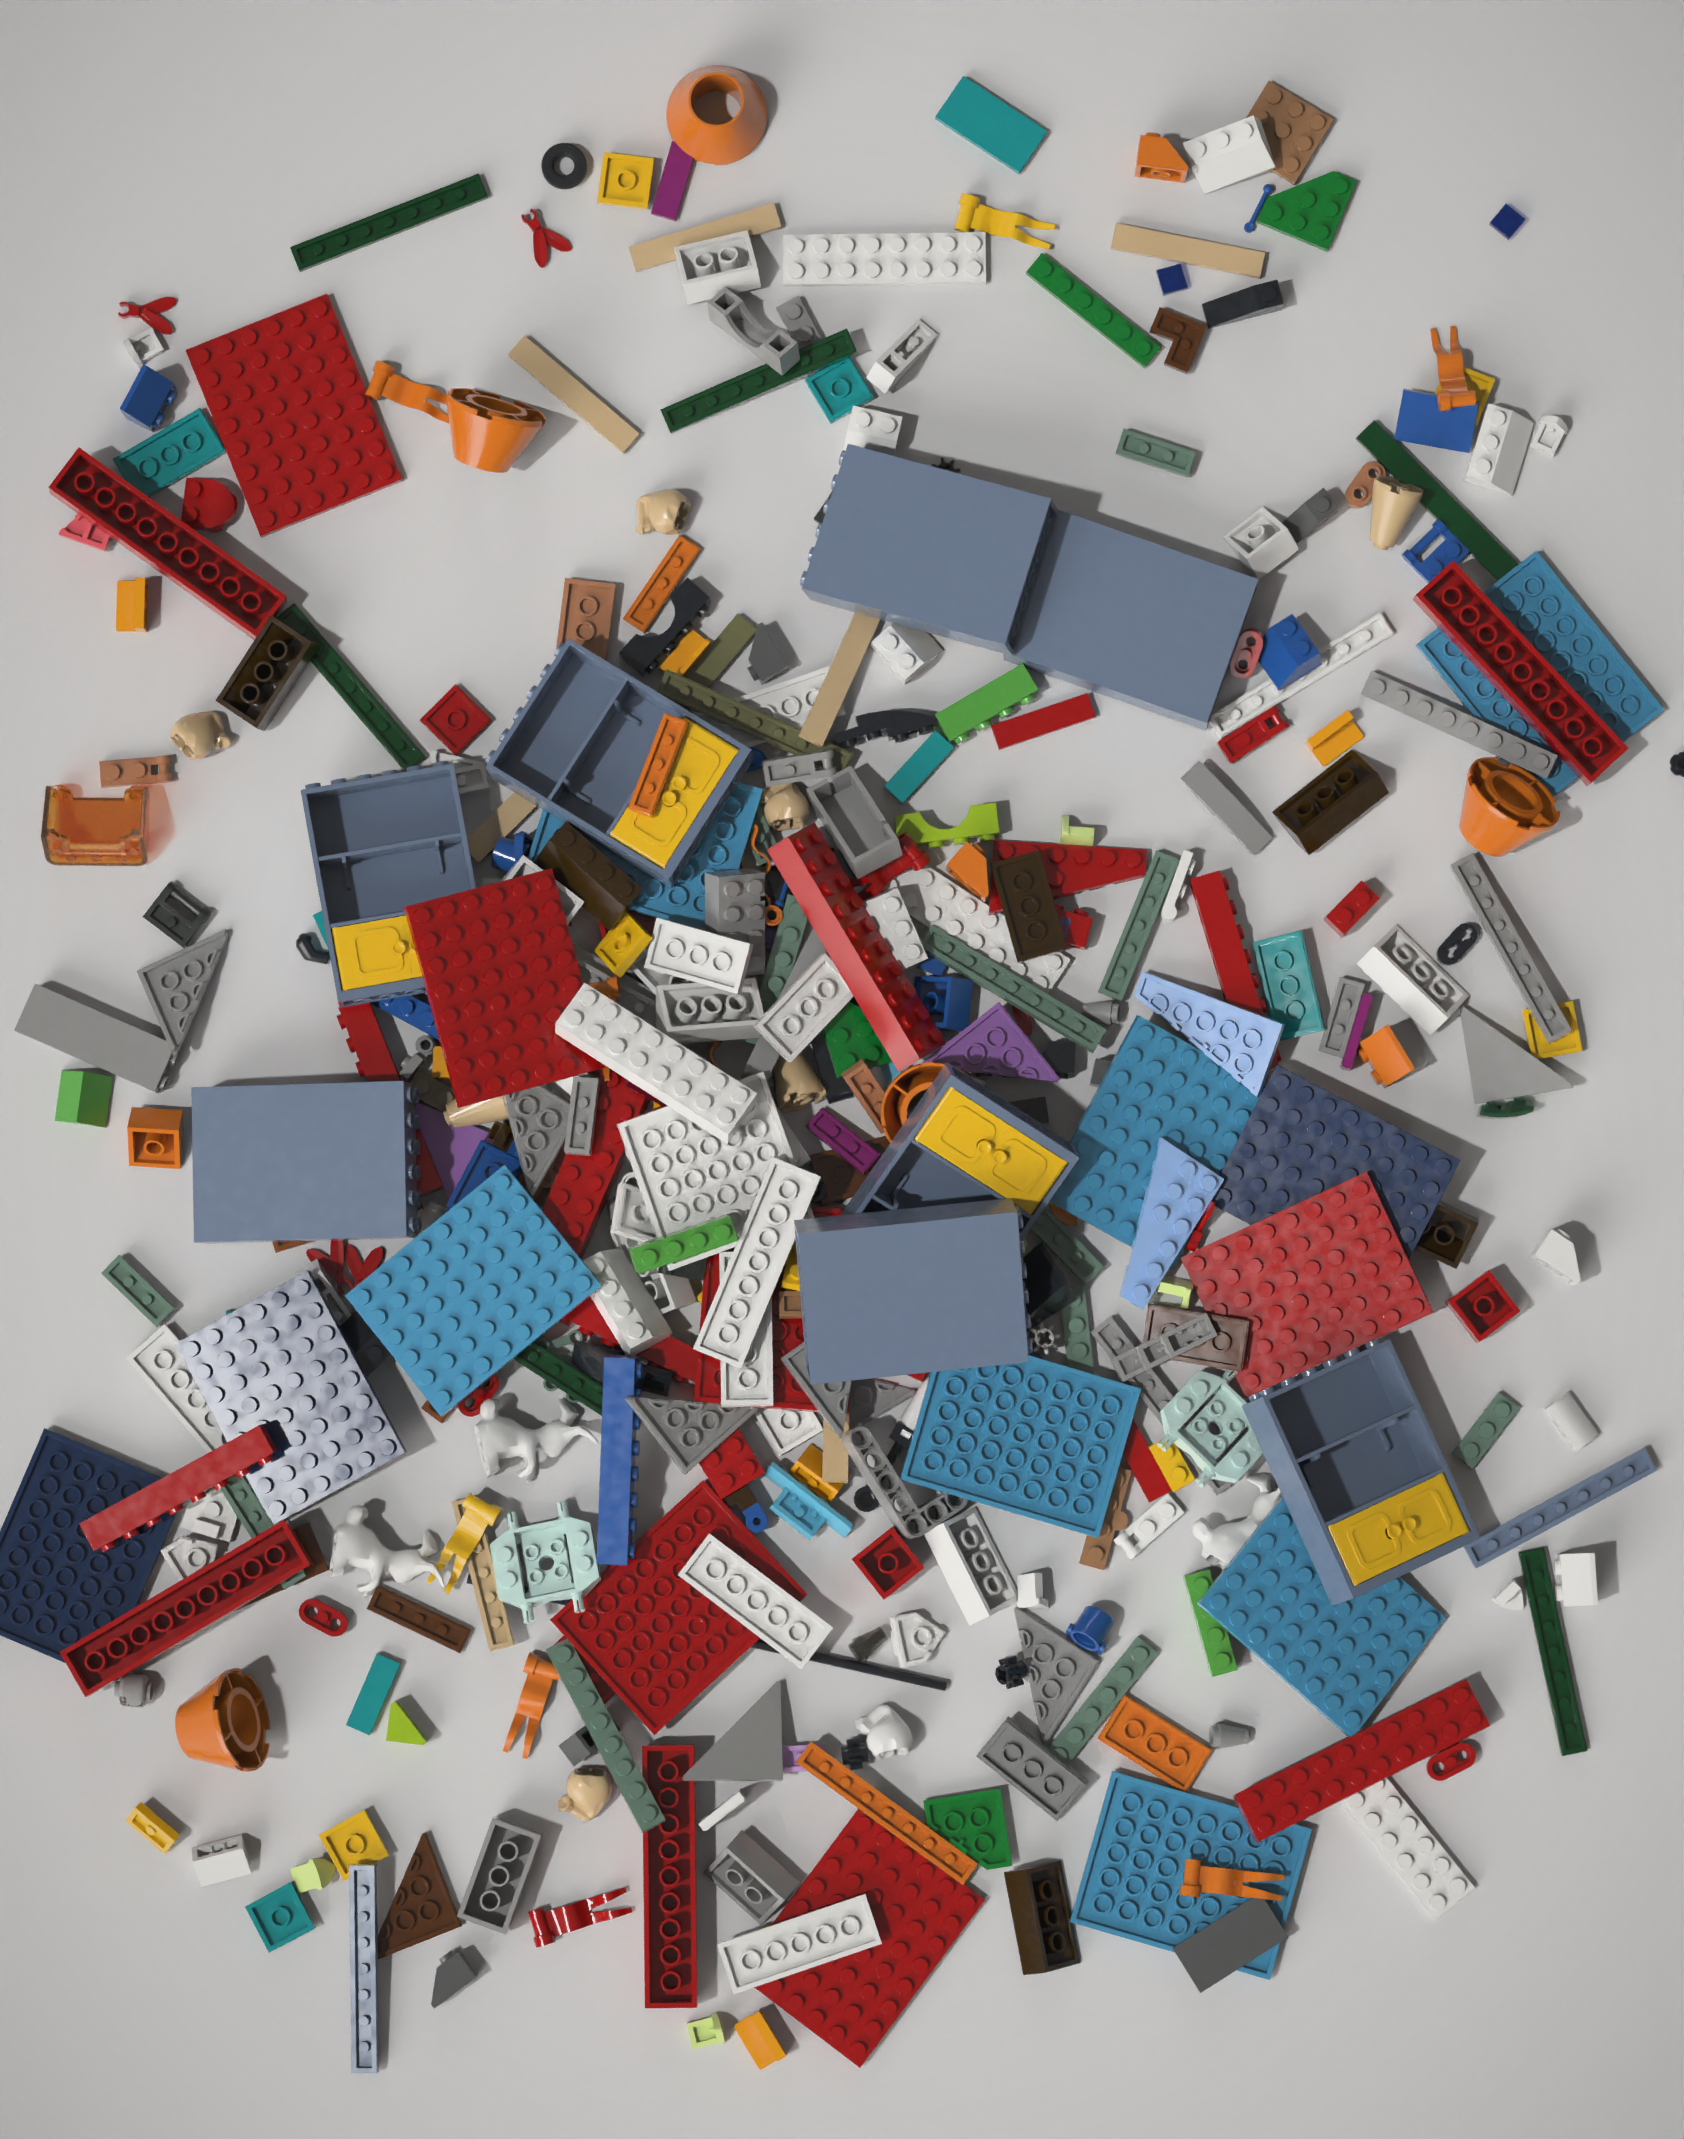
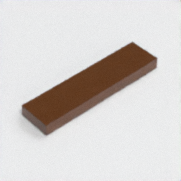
M379 1585L367 1607L368 1610L458 1653L461 1652L471 1629Z

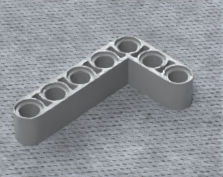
M858 1426L844 1433L843 1445L902 1538L911 1540L920 1537L966 1506L967 1499L955 1496L957 1503L953 1506L949 1501L950 1494L940 1492L917 1507L871 1431L864 1426ZM854 1433H857V1434L860 1435V1437H861V1444H860V1445H857V1444L854 1442V1440H853V1435H854ZM868 1455L873 1456L875 1459L874 1467L869 1466L867 1463ZM882 1477H885L888 1480V1489H884L882 1487ZM896 1498L902 1502L901 1511H898L894 1506ZM930 1507L936 1511L935 1520L929 1516ZM910 1520L916 1525L915 1533H912L908 1528Z

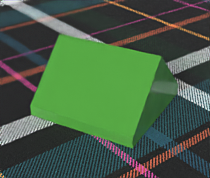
M62 1070L55 1121L106 1128L113 1077L84 1071Z

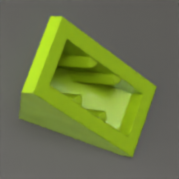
M395 1700L390 1706L386 1741L424 1745L428 1742L427 1738L401 1704Z

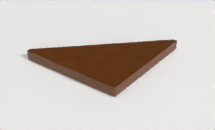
M426 1832L420 1837L378 1934V1959L462 1926Z

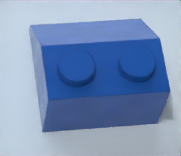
M143 364L120 410L126 419L154 432L156 427L160 428L165 419L164 411L167 405L171 406L176 399V386L173 382Z
M1293 614L1270 627L1264 634V645L1258 662L1278 691L1322 665L1320 652Z
M915 976L914 988L916 994L927 1008L931 1019L940 1031L961 1032L968 1027L973 981L956 977Z

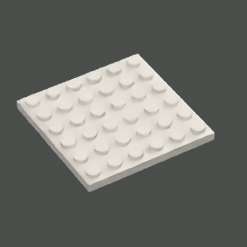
M764 1072L737 1080L757 1093V1102L728 1144L669 1106L617 1124L656 1237L722 1215H729L737 1239H739L772 1158L774 1157L796 1166ZM810 1205L804 1219L814 1218ZM738 1241L667 1264V1268L671 1271L734 1248Z

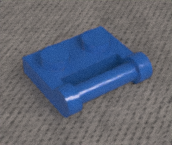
M1439 519L1432 524L1433 528L1410 550L1407 549L1401 554L1403 559L1427 583L1434 579L1452 561L1458 564L1470 552ZM1439 535L1445 539L1422 563L1417 560V557Z

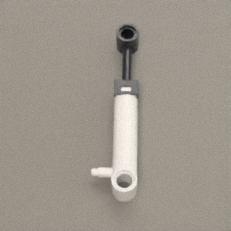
M931 1372L925 1376L889 1438L895 1441L886 1456L892 1466L904 1447L909 1448ZM885 1477L881 1478V1484L883 1483ZM867 1484L855 1492L854 1504L860 1511L870 1512L878 1506L879 1502ZM863 1492H870L874 1497V1502L869 1507H864L859 1502V1496Z

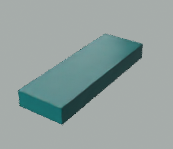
M935 730L884 785V788L903 804L954 749V746Z
M378 1653L376 1654L346 1723L347 1726L367 1735L371 1734L401 1663Z

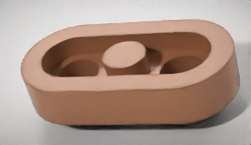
M1375 461L1366 463L1350 483L1345 492V501L1350 507L1360 509L1365 507L1371 500L1375 478H1371L1368 472L1375 470L1379 477H1385V469L1380 463ZM1354 491H1361L1363 493V497L1356 498L1354 496Z

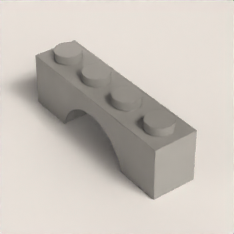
M726 287L707 302L710 321L783 376L800 360L797 341L780 328L773 332L763 327L748 311L744 301Z

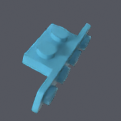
M772 1462L765 1471L764 1476L783 1490L769 1509L807 1539L811 1540L823 1523H826L842 1537H846L854 1525L846 1515L838 1513L830 1507L824 1498L816 1496L805 1483L794 1479L783 1466Z

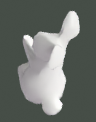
M490 1398L482 1403L480 1407L482 1418L474 1427L486 1477L489 1478L500 1469L499 1459L520 1456L524 1459L526 1466L517 1472V1476L520 1478L525 1477L526 1483H530L535 1475L537 1451L543 1452L550 1457L560 1456L570 1440L577 1435L589 1438L596 1445L598 1441L590 1430L584 1426H572L579 1413L574 1405L565 1399H559L562 1411L560 1419L551 1421L540 1429H529L511 1418L501 1417L499 1415V1409L501 1408L499 1400Z
M1253 1474L1246 1477V1480L1260 1488V1493L1253 1505L1252 1512L1246 1519L1240 1522L1221 1524L1216 1529H1213L1209 1521L1204 1518H1200L1194 1523L1192 1528L1193 1534L1203 1543L1201 1555L1221 1572L1282 1497L1279 1487L1273 1491L1271 1476Z
M362 1505L352 1506L347 1512L345 1522L336 1526L329 1578L344 1575V1569L347 1565L367 1569L370 1572L371 1580L368 1583H362L357 1586L359 1591H364L363 1596L366 1598L375 1592L383 1572H388L397 1583L405 1584L424 1571L431 1572L438 1578L442 1588L445 1587L442 1573L436 1563L426 1561L438 1552L437 1542L429 1531L424 1532L423 1545L418 1550H390L382 1545L371 1529L363 1525L364 1520L368 1517V1509Z

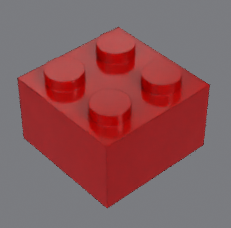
M1490 1270L1485 1271L1445 1301L1475 1343L1482 1341L1520 1312Z
M736 1429L699 1462L721 1500L766 1473L739 1429Z
M893 1527L852 1558L853 1562L883 1600L924 1568Z

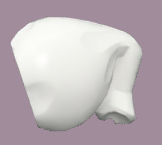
M878 1705L866 1717L855 1720L856 1729H859L861 1734L867 1735L866 1743L868 1749L877 1759H887L909 1753L913 1743L912 1731L903 1718L888 1705Z

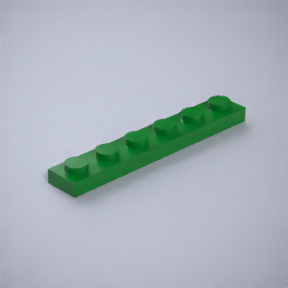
M1043 253L1026 271L1027 276L1143 368L1148 365L1161 347Z

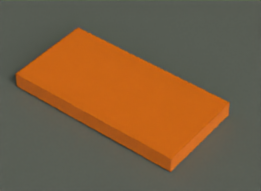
M1125 1694L1097 1737L1103 1743L1183 1792H1187L1212 1752V1749Z

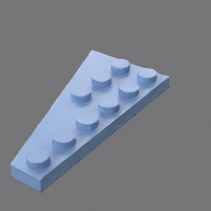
M1143 971L1134 996L1171 1024V1027L1189 1039L1188 1041L1203 1051L1217 1065L1223 1067L1234 1079L1246 1086L1256 1097H1260L1285 1024Z
M1160 1137L1156 1158L1151 1168L1152 1174L1149 1186L1146 1188L1137 1224L1138 1230L1131 1248L1132 1253L1129 1265L1126 1267L1119 1295L1141 1310L1145 1308L1224 1181L1222 1177Z

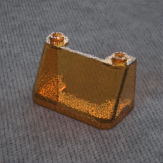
M64 785L46 786L41 841L47 862L59 866H142L146 864L149 847L150 794L148 787L131 786L124 791V798H74L72 791Z

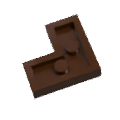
M1159 307L1150 333L1172 341L1164 365L1187 374L1207 326Z

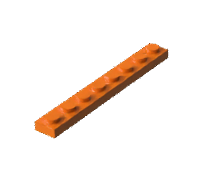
M809 1742L795 1763L962 1885L978 1865L974 1860L813 1742Z

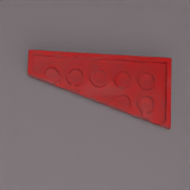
M993 840L992 863L1040 850L1053 900L1075 895L1077 892L1099 889L1101 886L1113 883L1116 885L1145 877L1147 850ZM992 871L989 916L1003 911Z

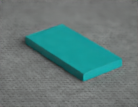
M965 76L961 78L935 116L937 121L1017 174H1020L1047 134V130Z
M201 408L113 458V461L124 480L150 498L225 454L226 450Z
M1303 930L1252 942L1269 1017L1285 1024L1279 1041L1326 1030Z

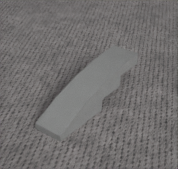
M1200 761L1180 778L1211 814L1216 816L1251 854L1255 855L1273 838Z
M1204 1313L1110 1359L1122 1383L1218 1335L1207 1313Z

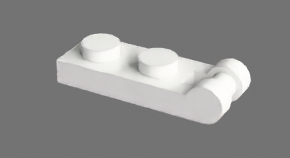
M1184 850L1161 910V918L1165 922H1172L1177 915L1176 900L1177 898H1183L1187 887L1183 883L1185 875L1192 874L1196 863L1195 860H1192L1193 853Z
M1167 1493L1113 1541L1117 1546L1121 1545L1126 1551L1125 1555L1131 1560L1184 1514V1511ZM1133 1533L1140 1540L1136 1545L1128 1539Z

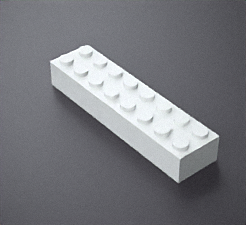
M586 983L582 985L555 1023V1033L726 1144L729 1143L757 1102L756 1092Z

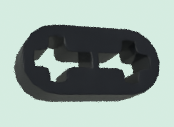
M1468 923L1460 924L1447 937L1436 951V957L1440 964L1451 966L1462 957L1477 939L1475 927ZM1460 929L1462 931L1467 929L1471 931L1469 935L1471 941L1465 939L1461 944L1456 942L1461 937ZM1452 945L1457 947L1452 953L1453 960L1450 958L1444 960L1442 958L1444 955L1443 948L1448 950Z

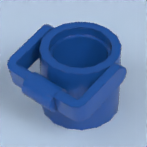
M524 831L516 833L515 839L501 836L493 852L492 867L509 872L522 855L528 858L533 843L532 837Z
M1086 1606L1075 1625L1072 1623L1069 1625L1066 1635L1081 1647L1101 1655L1107 1645L1104 1643V1640L1112 1629L1114 1621L1103 1610L1093 1606Z

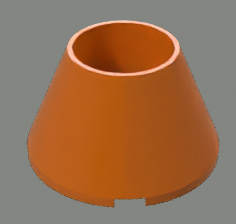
M723 65L705 66L687 74L674 87L667 104V126L673 141L684 152L692 156L693 160L714 165H727L743 159L757 147L764 135L767 124V106L760 88L745 73ZM721 91L734 97L741 108L731 121L725 124L712 125L696 116L693 111L696 101L706 93Z
M452 388L446 394L455 459L468 466L489 472H508L544 426L546 416L525 403L515 400L513 404L501 400V395L486 391Z
M1483 757L1475 760L1468 769L1459 828L1464 838L1473 847L1485 854L1501 857L1552 829L1559 820L1560 811L1556 812L1554 807L1556 800L1551 792L1528 771L1513 763L1509 766L1497 763L1498 758Z
M925 1062L914 1065L901 1072L890 1083L884 1093L880 1111L882 1127L890 1143L909 1117L907 1115V1108L911 1099L917 1093L930 1087L946 1063Z
M233 1668L224 1671L182 1703L176 1712L175 1729L181 1749L189 1758L244 1772L255 1771L264 1764L270 1744L266 1743V1730L270 1729L268 1710L257 1683L250 1675L241 1673V1669Z

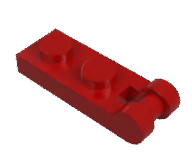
M1277 705L1269 708L1217 742L1218 747L1230 765L1290 727L1288 721L1283 720L1279 714L1280 709ZM1268 719H1271L1275 725L1271 729L1265 723Z

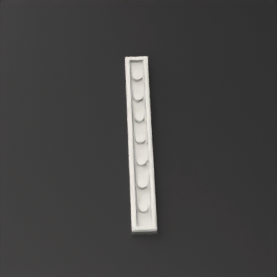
M1379 612L1318 649L1322 665L1280 691H1278L1271 679H1268L1212 713L1209 723L1218 738L1221 739L1269 708L1278 705L1389 638L1394 632L1382 613Z

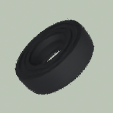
M569 143L553 145L542 158V173L546 181L555 188H574L582 182L586 175L587 161L585 155L578 147ZM568 157L574 162V169L569 175L563 176L555 171L554 165L559 158Z

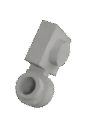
M423 1035L419 1037L416 1041V1050L418 1052L412 1057L408 1055L399 1066L402 1069L399 1074L408 1081L412 1079L417 1069L419 1070L424 1064L426 1058L433 1054V1048L437 1044L431 1036ZM426 1041L430 1042V1048L423 1050L422 1044Z

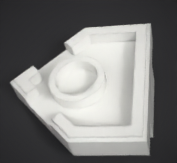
M213 1489L205 1493L207 1496L195 1503L192 1501L188 1502L180 1528L231 1542L238 1516L220 1489L217 1491Z
M181 1536L160 1549L178 1580L181 1581L213 1562L218 1544Z
M917 1612L889 1617L892 1628L889 1631L895 1656H898L900 1668L927 1663L933 1650L946 1632Z

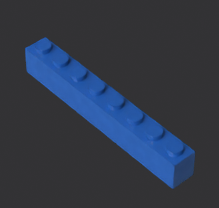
M608 1354L604 1357L596 1564L627 1566L631 1563V1559H635L636 1543H632V1533H636L637 1518H633V1507H637L638 1492H634V1482H638L639 1466H635V1456H639L640 1441L636 1440V1430H640L641 1419L624 1398L627 1396L642 1397V1389H638V1378H642L643 1363H639V1356Z

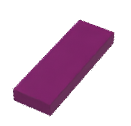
M672 141L651 215L676 222L694 160L692 156L684 152L674 141Z
M1364 993L1361 996L1345 1054L1340 1065L1343 1070L1350 1071L1373 998L1372 995Z
M823 1107L806 1125V1128L863 1175L881 1157L880 1153Z

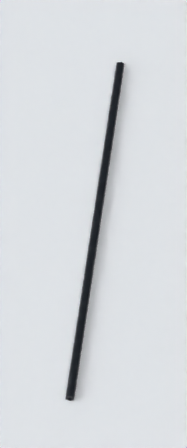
M470 1573L468 1574L467 1584H472ZM524 1586L525 1593H528V1586ZM572 1599L551 1601V1603L567 1605ZM759 1639L751 1647L780 1654L762 1639ZM815 1652L809 1660L945 1691L947 1681L820 1652Z

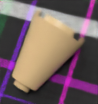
M1379 476L1375 478L1373 482L1370 541L1374 542V547L1388 550V547L1395 546L1422 498V489L1406 483V485L1398 483V480Z
M802 1052L790 1063L782 1056L780 1057L773 1071L776 1103L779 1111L781 1110L782 1113L800 1111L807 1108L806 1104L813 1100L814 1104H817L826 1097L825 1087Z
M503 1096L460 1108L457 1107L456 1099H453L445 1105L446 1111H443L448 1126L453 1124L455 1129L509 1119Z

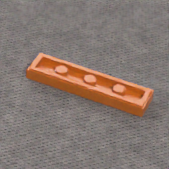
M679 534L623 617V620L645 633L701 551V548Z
M664 713L629 803L628 809L630 811L651 818L654 817L689 726V721Z

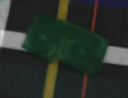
M1514 1098L1513 1102L1508 1101L1505 1110H1501L1502 1105L1486 1102V1106L1481 1105L1479 1107L1477 1117L1486 1119L1516 1118L1532 1113L1534 1106H1529V1101Z

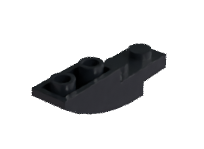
M912 711L872 712L855 716L857 727L835 733L834 738L836 745H843L844 749L858 745L857 741L867 738L868 741L881 738L883 732H886L889 741L895 740V743H900L910 739L909 735L919 732V735H925L933 732V727L938 726L936 717Z
M575 1340L571 1362L581 1371L603 1384L604 1357L608 1354L625 1355V1352ZM643 1364L642 1378H638V1389L668 1397L673 1372Z

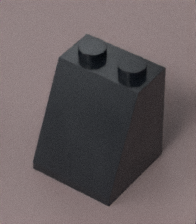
M1042 1242L1023 1257V1263L1026 1264L1027 1278L1022 1280L1025 1283V1288L1028 1290L1029 1303L1024 1305H1026L1027 1313L1030 1315L1031 1328L1077 1300L1068 1280Z

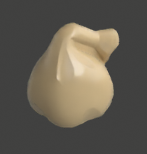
M665 489L641 496L636 502L638 514L636 532L644 535V533H650L655 529L657 532L666 535L680 533L690 512L691 504L688 498L680 491L674 489Z
M198 712L181 717L173 725L170 735L174 745L191 760L204 758L212 752L213 747L216 749L227 748L232 743L224 731L221 716L215 712Z
M795 783L761 788L763 793L760 803L765 805L764 814L766 821L774 830H796L805 827L810 816V806L806 797Z
M575 1768L567 1779L566 1790L568 1794H564L561 1800L558 1801L557 1810L570 1812L585 1822L594 1819L603 1809L612 1793L613 1784L609 1773L601 1768Z

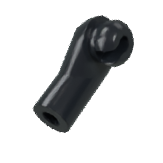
M307 933L300 934L296 940V948L302 957L307 961L327 964L329 952L315 949L311 943L312 937Z

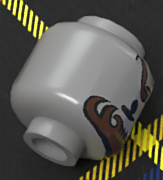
M128 1673L121 1677L120 1681L115 1682L114 1696L119 1697L122 1706L144 1707L147 1701L151 1702L153 1681H149L146 1674Z

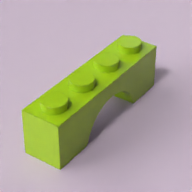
M996 802L971 805L964 821L951 829H938L929 825L923 819L920 812L894 815L897 838L907 832L917 846L929 845V849L944 847L946 842H954V845H964L966 842L970 843V839L978 838L980 842H989L995 840V836L1000 834Z

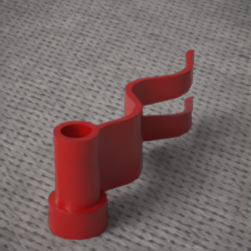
M907 832L898 837L902 856L859 879L857 877L850 879L853 888L872 883L868 888L858 893L862 901L879 894L894 877L912 867L914 871H918L929 863L930 857L924 850H920Z
M626 1888L587 1898L544 1912L543 1907L528 1911L535 1934L533 1940L536 1948L556 1942L554 1936L632 1913L631 1907L611 1911H590L626 1893Z

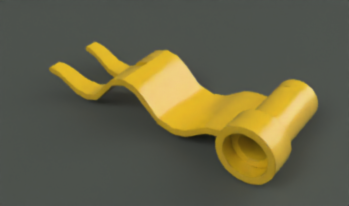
M961 194L955 230L969 232L970 228L990 235L1012 238L1030 246L1050 250L1051 244L1027 235L1016 228L1015 225L1032 229L1055 230V224L1036 221L1014 212L996 210L979 204L981 199L976 196Z
M469 1493L462 1505L466 1508V1511L454 1534L445 1545L437 1563L438 1568L442 1571L454 1553L456 1554L453 1571L444 1591L447 1594L450 1593L460 1577L467 1559L479 1543L487 1525L494 1526L503 1508L496 1504L490 1505L472 1493ZM431 1573L426 1582L431 1584L436 1576Z

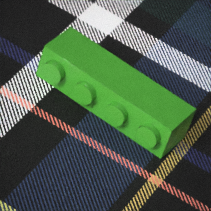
M1022 663L938 712L934 717L937 718L938 725L950 744L956 742L958 745L970 738L969 733L975 729H978L980 732L991 726L992 719L998 716L1003 719L1013 713V707L1022 703L1025 706L1034 701L1038 688Z
M722 1215L628 1247L635 1272L641 1274L738 1241L731 1217L729 1215Z
M1210 1569L1183 1576L1211 1676L1214 1677L1238 1670L1227 1630L1197 1604L1213 1584Z

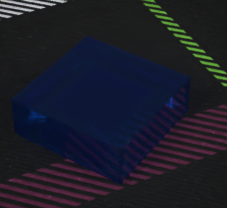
M1505 204L1489 225L1509 240L1524 223L1525 218Z
M1181 263L1156 270L1163 296L1188 289Z

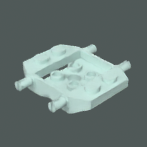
M1200 1370L1197 1371L1160 1411L1166 1436L1157 1444L1158 1447H1162L1167 1441L1166 1445L1161 1449L1162 1451H1167L1174 1443L1180 1449L1190 1454L1197 1466L1203 1470L1202 1474L1195 1479V1482L1198 1484L1205 1478L1198 1485L1202 1488L1210 1479L1236 1483L1263 1454L1242 1408V1405L1247 1402L1229 1386L1237 1371H1234L1230 1376L1228 1375L1233 1370H1227L1222 1376H1216ZM1213 1394L1214 1397L1212 1398V1400L1198 1413V1415L1183 1430L1181 1427L1184 1425V1423ZM1209 1423H1215L1219 1426V1435L1210 1433L1208 1429ZM1247 1427L1249 1429L1247 1433L1234 1445V1447L1221 1459V1461L1217 1463L1215 1460Z
M562 1501V1504L561 1502L556 1503L559 1514L558 1520L525 1527L519 1526L517 1512L507 1513L508 1530L490 1544L498 1598L502 1602L521 1608L524 1623L526 1624L529 1621L531 1623L535 1622L533 1607L544 1605L551 1601L573 1599L574 1612H584L583 1597L601 1580L599 1564H596L597 1552L592 1525L589 1522L569 1516L567 1501ZM565 1535H566V1537H567V1543H568V1549H569V1555H570V1561H571V1567H572V1573H573L574 1583H572V1577H571V1571H570V1565H569V1559H568V1553H567ZM518 1545L522 1546L528 1593H525ZM546 1558L554 1560V1565L550 1570L541 1569V1563Z

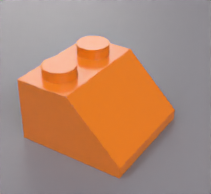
M1148 132L1146 135H1140L1134 177L1185 183L1188 165L1166 138H1162L1158 133Z
M966 842L947 863L946 871L985 903L989 896L987 862L984 857L985 851L976 843L970 845Z
M1389 1025L1359 1042L1358 1047L1360 1049L1357 1050L1360 1059L1364 1064L1369 1063L1373 1070L1370 1072L1373 1080L1377 1085L1382 1084L1383 1088L1415 1069Z
M132 1107L127 1126L129 1166L180 1169L184 1133L183 1110Z

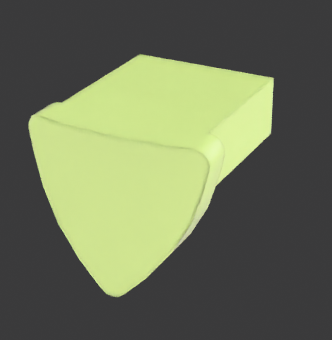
M1061 816L1060 844L1093 846L1094 828L1069 826V816Z
M1165 1275L1159 1284L1158 1292L1182 1297L1180 1308L1188 1310L1193 1284L1190 1280Z
M313 1858L309 1859L308 1863L291 1868L290 1871L297 1892L302 1893L314 1888L318 1890L325 1888L332 1880L336 1866L325 1859Z
M717 2012L712 2013L711 2017L687 2023L693 2049L719 2043V2045L724 2044V2031Z

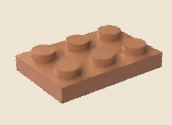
M565 578L556 649L561 642L565 644L569 638L607 661L616 584Z

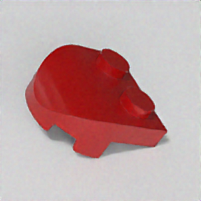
M186 478L181 521L194 530L209 531L211 533L222 531L223 527L229 521H233L238 508L236 496L229 489V486L216 480Z

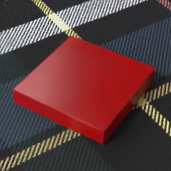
M455 684L420 721L457 756L492 719Z

